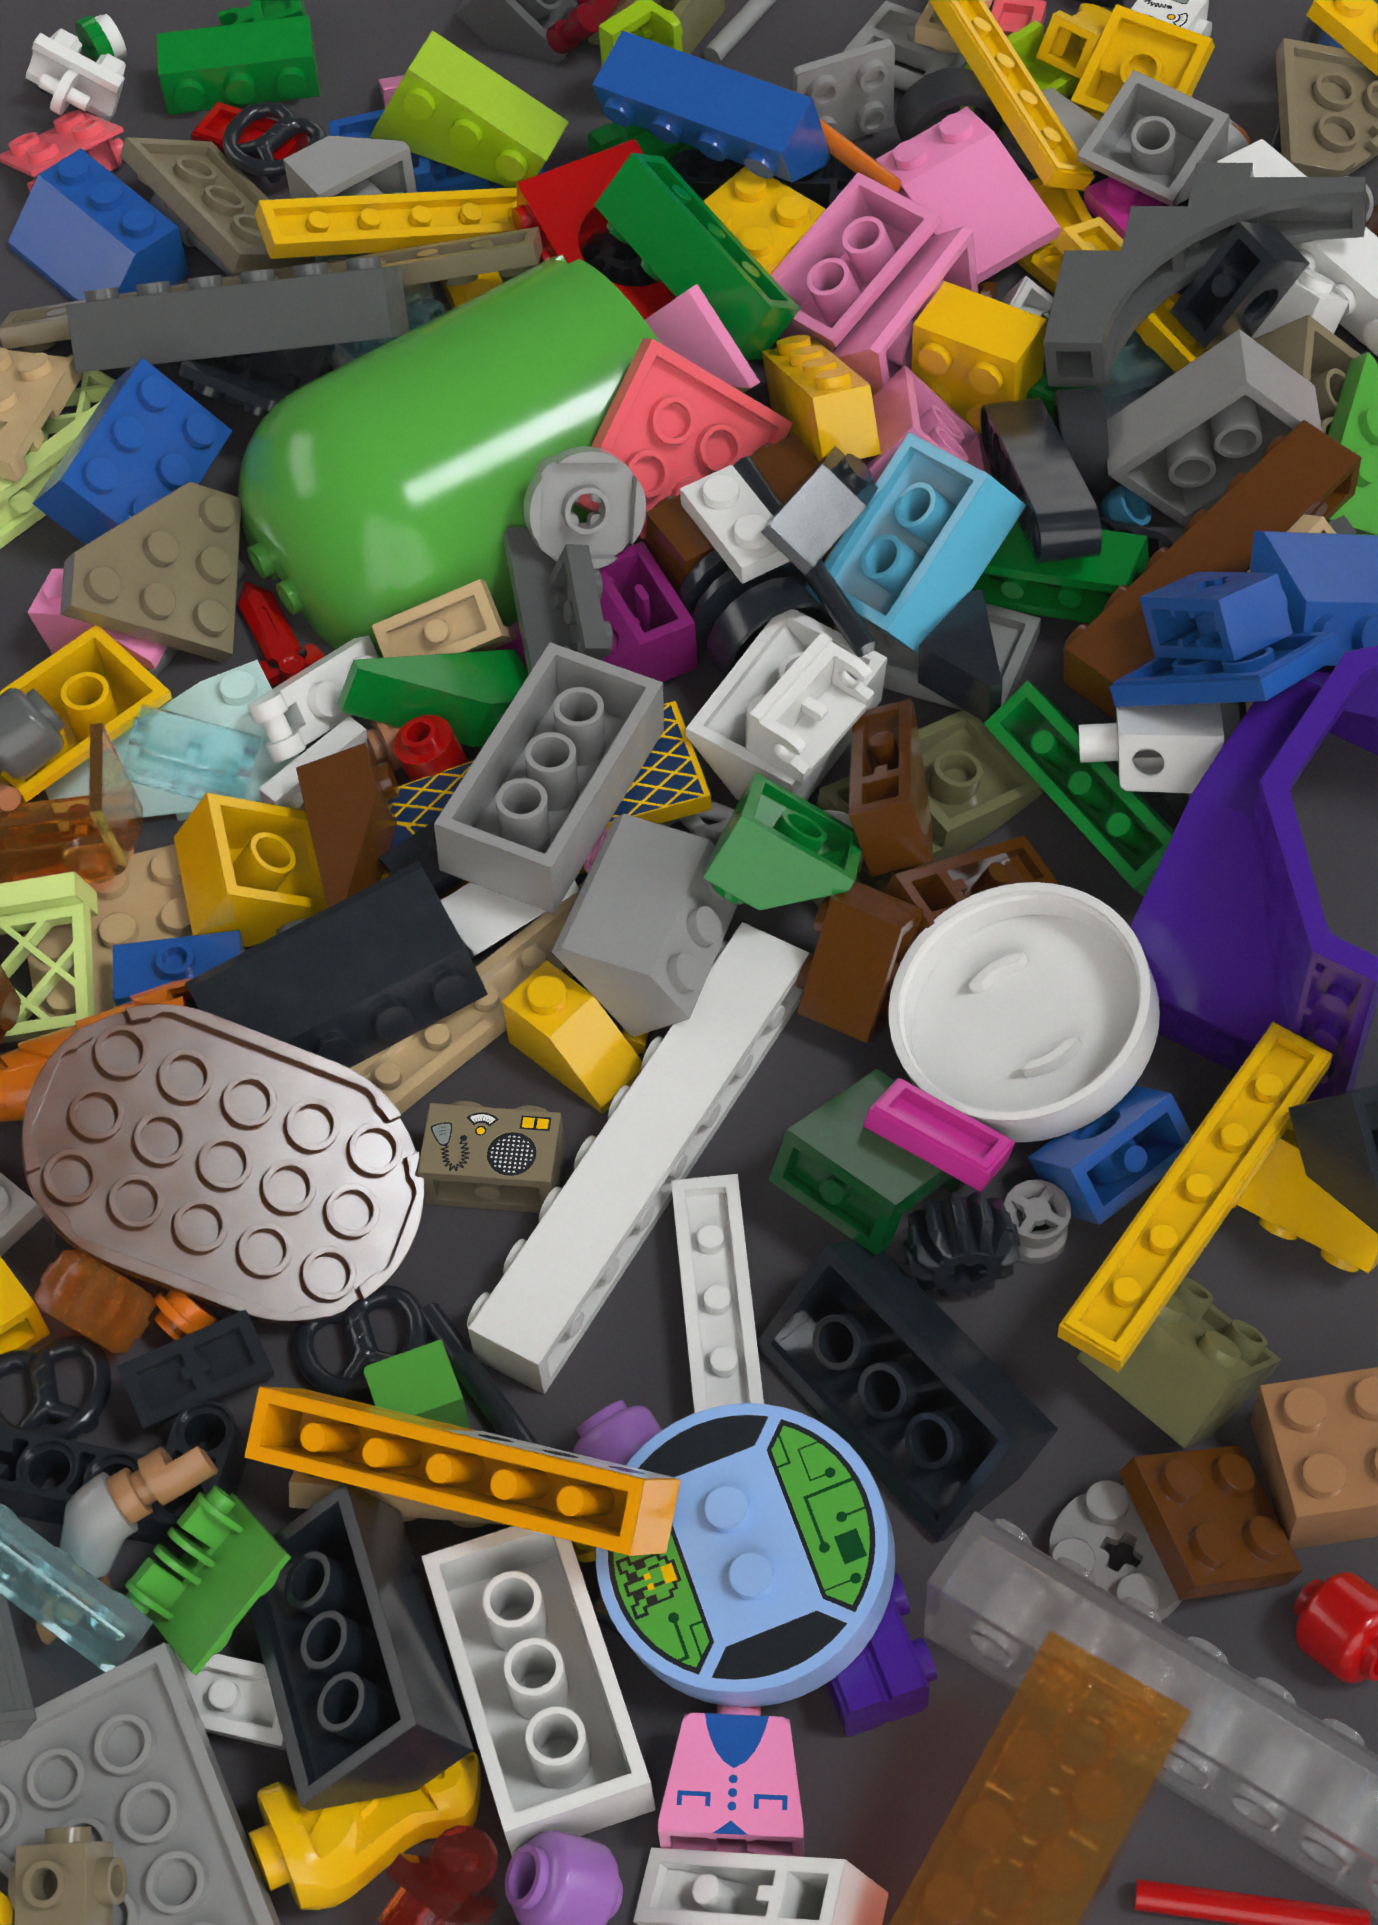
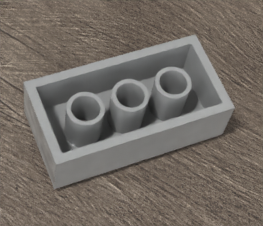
M550 642L434 823L439 870L554 914L664 731L663 682Z

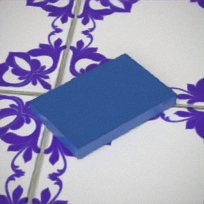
M1333 631L1296 633L1237 661L1156 657L1117 679L1109 687L1115 707L1267 701L1343 655L1339 634L1333 633Z

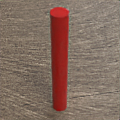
M1136 1879L1134 1910L1239 1925H1370V1910Z

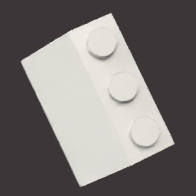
M790 609L771 618L686 727L687 738L738 800L741 799L754 773L757 772L807 801L851 742L852 727L803 784L746 749L750 711L821 632L830 636L833 643L856 656L841 633L795 609ZM874 650L863 657H858L872 671L864 681L855 678L848 672L852 678L861 681L875 692L874 702L868 709L877 707L882 700L887 657Z

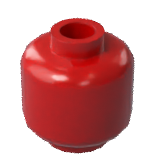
M1351 1572L1337 1573L1325 1581L1321 1579L1311 1581L1301 1591L1294 1605V1614L1298 1616L1295 1625V1640L1301 1651L1342 1682L1356 1684L1367 1679L1378 1681V1589L1361 1576Z

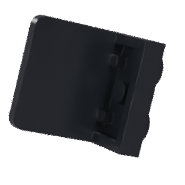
M336 344L186 361L181 363L179 375L193 381V390L218 399H224L226 394L244 401L243 409L264 418L286 396L327 374Z

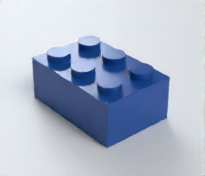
M142 357L112 384L32 504L83 544L87 545L186 483L193 482L199 484L232 433V430Z

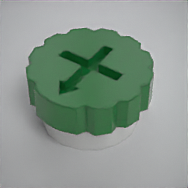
M104 14L96 17L89 15L75 22V31L87 58L96 62L100 55L110 54L118 59L127 57L123 38L109 15Z

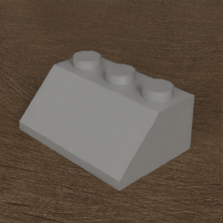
M621 814L614 817L552 953L632 1037L690 1019L738 904L729 902L721 897L713 889L712 883L703 879L710 855L715 848V845L709 839L631 815Z

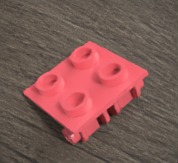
M75 110L56 118L53 121L55 127L40 135L36 132H31L13 139L8 144L10 150L0 154L1 163L33 177L34 180L27 183L28 189L31 192L40 173L80 148L109 171L121 167L123 159L120 157L124 143L119 137L114 140L113 137L124 132L122 126L89 113H83L81 110Z

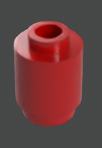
M424 715L410 720L401 727L394 739V753L411 782L423 777L440 774L447 769L469 762L449 723L436 715Z

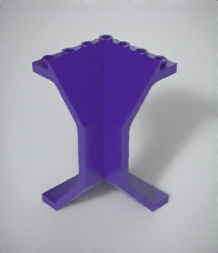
M1378 645L1345 652L1336 666H1324L1269 700L1253 702L1193 790L1130 927L1141 944L1156 983L1160 1009L1158 1034L1237 1073L1272 1022H1275L1333 1054L1330 1067L1305 1103L1348 1092L1354 1088L1378 1003V956L1341 939L1328 927L1290 791L1328 733L1378 755Z

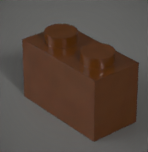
M857 881L854 882L848 892L827 896L822 902L814 921V931L820 933L815 953L809 954L798 976L797 988L804 991L797 1014L865 1043L870 1041L889 1024V1001L893 981L902 959L915 941L924 909Z

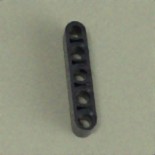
M1034 398L982 405L980 421L985 453L999 483L1027 505L1017 519V522L1035 561L1039 564L1099 556L1102 549V530L1096 503L1042 399Z

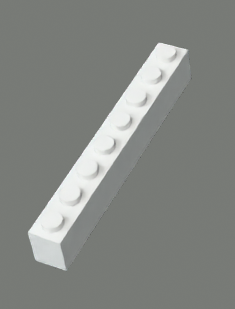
M743 922L729 942L722 941L690 1019L673 1024L664 1038L657 1036L651 1042L642 1061L641 1073L631 1087L624 1085L617 1092L608 1112L607 1123L597 1137L591 1135L584 1141L575 1158L574 1172L564 1187L560 1188L557 1186L553 1188L546 1197L540 1210L539 1224L528 1240L520 1239L515 1243L506 1258L503 1268L504 1275L491 1294L484 1292L473 1305L468 1316L467 1328L473 1353L479 1361L542 1394L546 1393L672 1200L671 1180H680L687 1177L800 1004L804 990L797 988V980L800 970L810 954L809 952Z

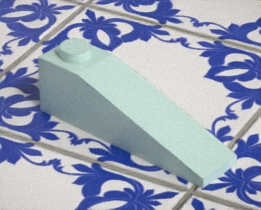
M258 660L200 681L149 714L47 787L45 792L63 833L72 834L136 826L144 817L176 814L178 821L187 820L206 793L262 803L259 788L295 760L299 754L284 761L273 762L265 746L269 741L262 723L255 724L247 705L272 690Z

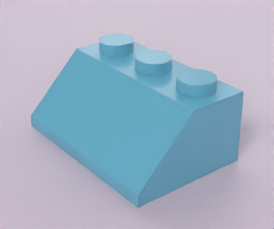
M909 432L875 485L878 487V490L870 503L843 533L824 564L862 620L919 655V645L972 590L1027 505L988 473Z

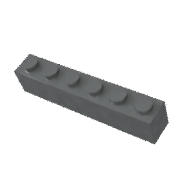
M380 256L348 259L346 260L347 271L328 274L327 262L293 266L294 278L275 280L273 268L240 272L241 284L223 286L221 275L188 278L189 290L171 292L169 281L136 285L137 296L119 298L118 287L84 291L86 302L65 305L76 373L132 367L142 357L150 364H160L398 337L409 332L401 265L381 267Z

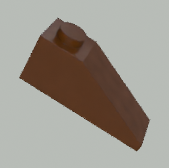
M912 698L868 709L852 726L849 817L871 877L888 872L900 873L914 869L921 864L933 862L932 820L916 712Z
M366 742L296 767L327 908L381 880L384 870L382 869L379 857L390 850L397 827L392 799L400 797L397 780L388 762L378 764Z
M1025 835L894 874L881 892L924 909L916 935L917 938L925 928L935 924L934 919L974 894L1015 883L1041 882L1059 885V882Z

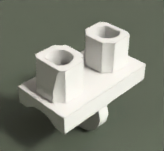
M62 28L50 38L40 33L33 42V55L25 78L36 83L39 88L53 94L50 110L58 115H62L69 104H72L83 111L87 110L110 122L116 113L125 77H123L126 67L125 62L110 54L100 55L96 62L81 55L82 44L78 37Z

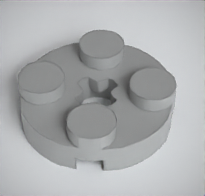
M581 446L569 448L555 456H547L542 459L535 467L534 477L528 485L524 499L525 523L535 544L556 562L566 544L589 545L593 569L608 566L618 559L615 555L623 551L629 542L633 545L642 531L646 517L645 493L637 477L633 475L629 466L610 452L596 447ZM589 494V498L592 501L599 503L598 512H590L587 516V522L579 523L578 516L571 512V507L574 502L579 501L581 495Z
M1111 1480L1099 1481L1093 1484L1087 1493L1074 1498L1061 1511L1054 1523L1048 1549L1049 1568L1051 1566V1574L1057 1583V1592L1063 1603L1074 1614L1084 1621L1103 1629L1113 1631L1129 1630L1130 1625L1144 1624L1152 1619V1624L1165 1619L1179 1606L1182 1600L1179 1601L1125 1485H1120ZM1120 1542L1128 1544L1134 1548L1133 1555L1141 1560V1563L1137 1567L1124 1564L1119 1572L1112 1570L1107 1566L1109 1554L1103 1548L1109 1544L1117 1546Z

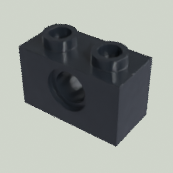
M1238 221L1169 312L1204 349L1210 350L1239 329L1249 337H1252L1310 262L1275 226Z

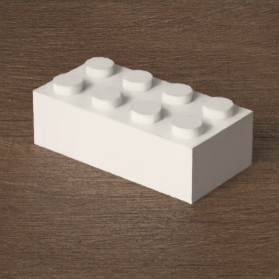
M512 1526L421 1556L511 1856L513 1857L516 1850L526 1845L528 1841L540 1832L557 1830L582 1836L655 1811L651 1781L572 1542Z

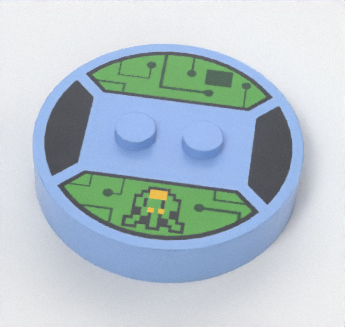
M756 1403L728 1404L709 1408L676 1421L645 1443L630 1459L626 1466L681 1480L666 1553L629 1556L596 1547L598 1583L609 1616L621 1636L641 1662L658 1678L674 1689L704 1702L730 1707H763L783 1703L818 1689L847 1668L863 1651L876 1632L890 1600L895 1572V1542L885 1504L870 1471L860 1456L836 1432L803 1413L785 1407Z

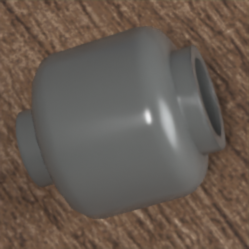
M10 688L0 695V774L5 771L17 780L30 778L55 757L64 746V740L60 731L66 727V724L34 688L27 694L17 688Z

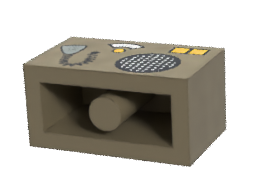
M456 1101L451 1104L430 1103L417 1172L418 1177L424 1178L425 1205L540 1213L548 1194L553 1188L560 1187L566 1150L561 1113L549 1112L544 1108L532 1105L520 1106L516 1109L483 1107L472 1101Z

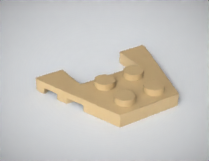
M0 348V479L19 481L28 469L24 461L25 455L29 449L31 452L40 449L45 440L41 428L48 417L50 419L58 418L82 378L80 372L76 373L74 358Z

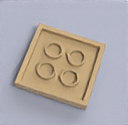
M175 844L38 876L43 877L76 872L97 891L98 915L91 916L95 1014L116 1007L113 1000V945L193 936ZM72 923L53 926L36 948L56 963L73 942ZM30 930L23 931V936L25 937ZM30 953L27 959L32 988L34 989L51 968L33 953ZM74 965L67 972L72 977H74ZM62 978L38 1008L49 1017L76 1013L75 987ZM191 1002L193 1008L199 1010L196 1003Z

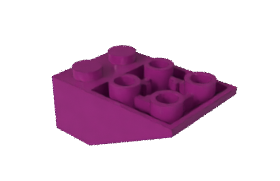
M641 541L624 548L623 551L615 555L618 558L608 566L598 569L601 573L603 584L600 601L603 619L610 622L613 632L611 653L608 657H604L603 661L660 682H665L698 668L695 622L645 543ZM516 621L510 627H513L517 640L491 651L515 649L527 670L519 621Z

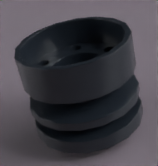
M714 549L695 565L684 579L678 593V597L695 622L696 641L705 651H708L709 659L724 679L771 618L790 609H795L835 630V623L807 581L803 579L800 571L791 561L742 584L720 554Z

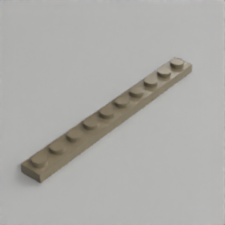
M539 227L316 263L327 262L329 274L346 272V260L380 256L381 267L401 265L404 294H408L422 289L424 283L445 280V284L448 286H458L475 281L478 278V274L498 271L501 277H515L531 269V266L538 265L543 246ZM293 266L274 269L275 280L294 278ZM240 275L222 277L223 286L241 284ZM188 283L172 285L170 289L171 292L189 290ZM136 291L119 294V298L137 296ZM86 300L11 311L0 325V339L3 348L13 349L22 347L23 352L36 353L53 347L57 341L71 339L65 305L83 303Z

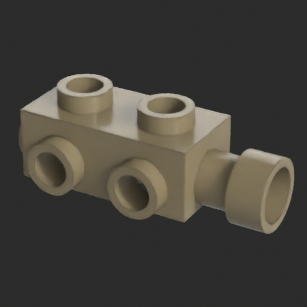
M62 1827L45 1829V1844L15 1846V1865L11 1869L8 1880L9 1900L15 1909L14 1925H113V1905H118L123 1901L127 1888L125 1864L120 1857H113V1842L91 1841V1827Z

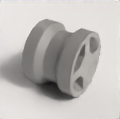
M1027 1180L1017 1184L1007 1194L1004 1206L1006 1211L1010 1213L1013 1224L1017 1225L1020 1238V1246L1018 1247L1019 1261L1028 1264H1044L1056 1259L1064 1251L1068 1240V1226L1071 1220L1069 1199L1058 1186L1044 1180ZM1045 1224V1229L1032 1231L1035 1226Z

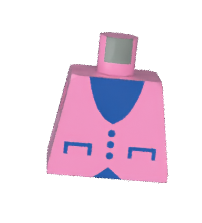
M717 1705L716 1714H685L658 1819L660 1847L804 1857V1825L790 1720L777 1716H761V1707L742 1708Z

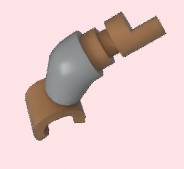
M196 1446L177 1459L172 1460L164 1448L158 1447L138 1459L139 1469L132 1473L130 1469L124 1468L112 1476L102 1472L75 1492L65 1507L59 1556L51 1558L41 1566L32 1581V1601L36 1630L43 1643L50 1645L59 1636L61 1627L58 1609L63 1604L74 1600L84 1599L92 1601L97 1605L99 1620L115 1621V1603L108 1573L111 1571L125 1539L138 1531V1521L153 1513L151 1506L153 1502L158 1500L162 1505H166L218 1473L217 1467L205 1450Z

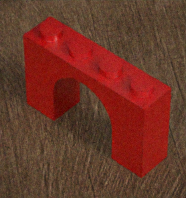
M635 139L517 183V207L512 208L511 211L516 230L539 227L543 249L538 265L559 255H563L568 264L577 259L585 262L582 253L593 240V235L609 231L606 226L608 220L594 204L630 154H644ZM661 282L637 287L613 283L632 303L644 320L676 298L668 287Z

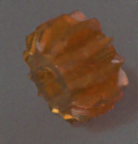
M63 1250L55 1262L49 1264L39 1280L41 1284L33 1297L38 1309L112 1353H127L134 1341L141 1338L150 1323L148 1319L156 1306L152 1295L143 1288L77 1250Z

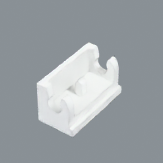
M821 632L750 711L746 749L803 784L874 702L875 692L848 674L849 672L855 678L864 681L871 674V669L860 658L832 642L830 636Z

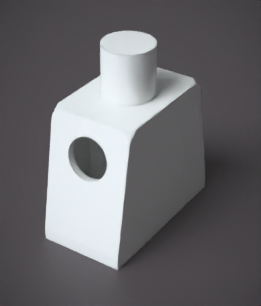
M1220 703L1116 707V723L1079 725L1080 763L1118 761L1119 786L1125 791L1192 793L1224 746Z

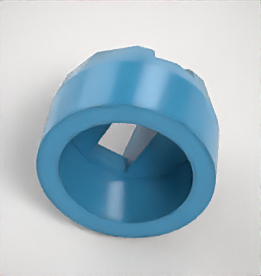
M1123 485L1112 489L1104 497L1100 505L1101 517L1137 527L1148 524L1152 515L1151 504Z

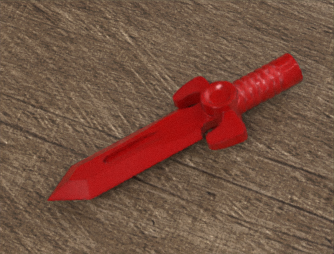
M247 581L245 582L238 606L266 660L279 666V668H271L268 666L267 661L259 662L270 686L283 683L325 657L322 651L314 644L304 645L305 658L298 655L302 648L272 592Z

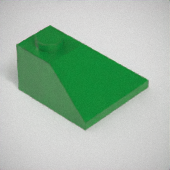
M755 772L710 855L703 879L712 883L716 893L727 901L739 905L747 903L757 910H764L848 892L855 882L862 850L853 827Z

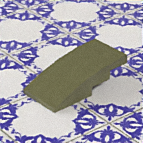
M961 710L918 730L932 820L933 862L964 853L1042 795L1043 789L988 730L984 722L969 712ZM850 775L820 788L816 807L821 810L841 811L849 815ZM863 857L861 871L858 872L855 881L882 891L894 874L897 873L888 872L871 877ZM930 863L921 864V865H919L918 867L924 866V865H927V864H930ZM827 896L812 899V901L820 908Z

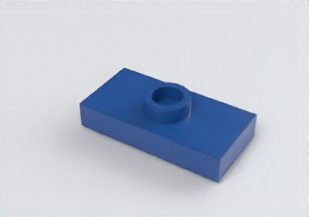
M240 930L113 945V1000L115 1005L118 1006L130 1002L131 995L163 984L195 978L243 953L244 946Z

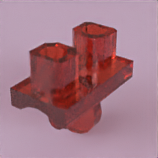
M457 1825L445 1830L436 1839L431 1849L430 1857L399 1853L386 1871V1874L396 1881L400 1888L377 1920L382 1925L486 1924L499 1905L488 1896L472 1894L482 1891L492 1881L497 1870L498 1854L493 1840L486 1832L474 1826Z

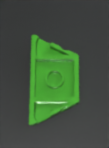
M1366 352L1350 360L1328 436L1362 457L1355 495L1327 522L1344 515L1357 534L1378 535V364L1375 358L1369 352Z

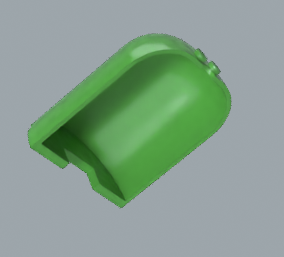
M559 255L302 386L282 399L264 417L255 430L242 460L238 485V497L241 500L240 521L244 538L248 545L247 553L253 567L263 579L270 576L273 580L277 578L282 580L276 584V589L286 609L292 615L300 612L313 630L334 649H338L354 638L369 635L378 657L384 658L371 625L479 579L486 581L503 626L510 627L518 621L503 536L508 527H527L524 518V499L528 485L534 477L535 467L545 457L555 456L563 450L581 446L591 447L642 339L649 338L657 342L659 340L632 303L606 276L583 260L577 259L568 264L563 255ZM574 503L571 507V512L578 516L579 523L587 522V516L590 512ZM636 539V541L633 543V545L636 544V543H639V542H641V541L638 540V539Z

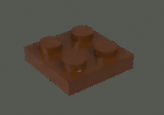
M1240 1445L1136 1456L1119 1471L1179 1601L1287 1585L1303 1571Z

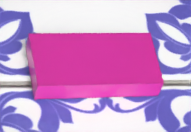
M900 1078L870 1107L863 1127L978 1191H982L1008 1161L1015 1144L1012 1139Z

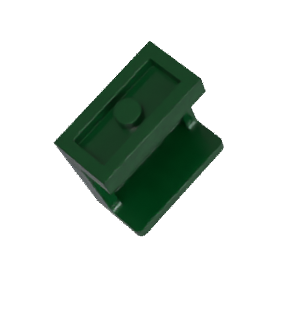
M875 1069L786 1130L769 1177V1181L875 1256L891 1245L902 1214L940 1186L953 1193L965 1185L964 1182L863 1127L870 1107L895 1082L878 1069Z

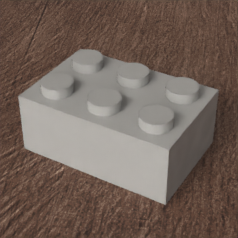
M1239 329L1107 419L1108 475L1186 527L1201 509L1209 511L1222 498L1227 485L1238 473L1242 471L1248 473L1261 461L1268 445L1278 435L1282 434L1286 437L1303 420H1306L1322 431L1315 385Z

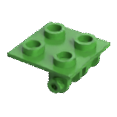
M216 1485L211 1488L207 1495L199 1492L195 1500L177 1521L182 1529L196 1537L195 1540L173 1526L167 1531L168 1536L184 1549L185 1553L179 1557L161 1544H157L153 1549V1552L172 1569L168 1570L148 1557L133 1577L126 1582L125 1587L129 1591L121 1600L124 1606L138 1617L144 1619L147 1615L187 1668L196 1676L209 1659L226 1646L233 1629L257 1599L273 1587L281 1569L291 1558L233 1493L228 1495Z

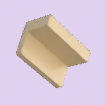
M481 579L371 625L384 658L491 651L517 640L513 627L503 626L485 580Z

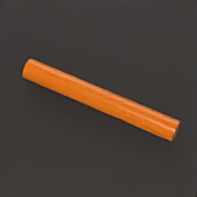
M820 119L829 153L854 173L857 174L859 172L898 193L901 188V180Z

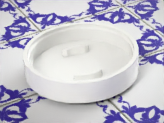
M1041 882L1015 883L987 889L956 903L934 919L935 924L925 928L906 952L895 975L890 993L889 1027L896 1054L908 1077L917 1088L1005 1135L1014 1142H1033L1051 1139L1076 1131L1092 1123L1122 1100L1140 1078L1150 1060L1159 1030L1160 1009L1156 983L1136 935L1125 920L1111 907L1085 892L1063 885Z

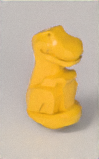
M470 1752L417 1791L313 1811L302 1808L297 1792L286 1784L276 1782L260 1789L257 1793V1801L265 1826L248 1834L268 1889L272 1891L288 1884L300 1910H321L336 1907L360 1891L407 1849L426 1839L455 1836L466 1832L475 1823L478 1814L481 1792V1765L477 1754Z

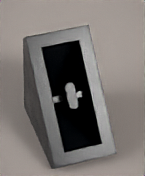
M974 590L970 591L919 645L918 683L986 722L1001 707L1003 684L983 591Z

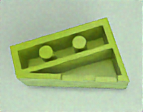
M432 30L406 71L369 137L404 141L410 147V152L505 187L517 188L518 182L538 175L569 121Z

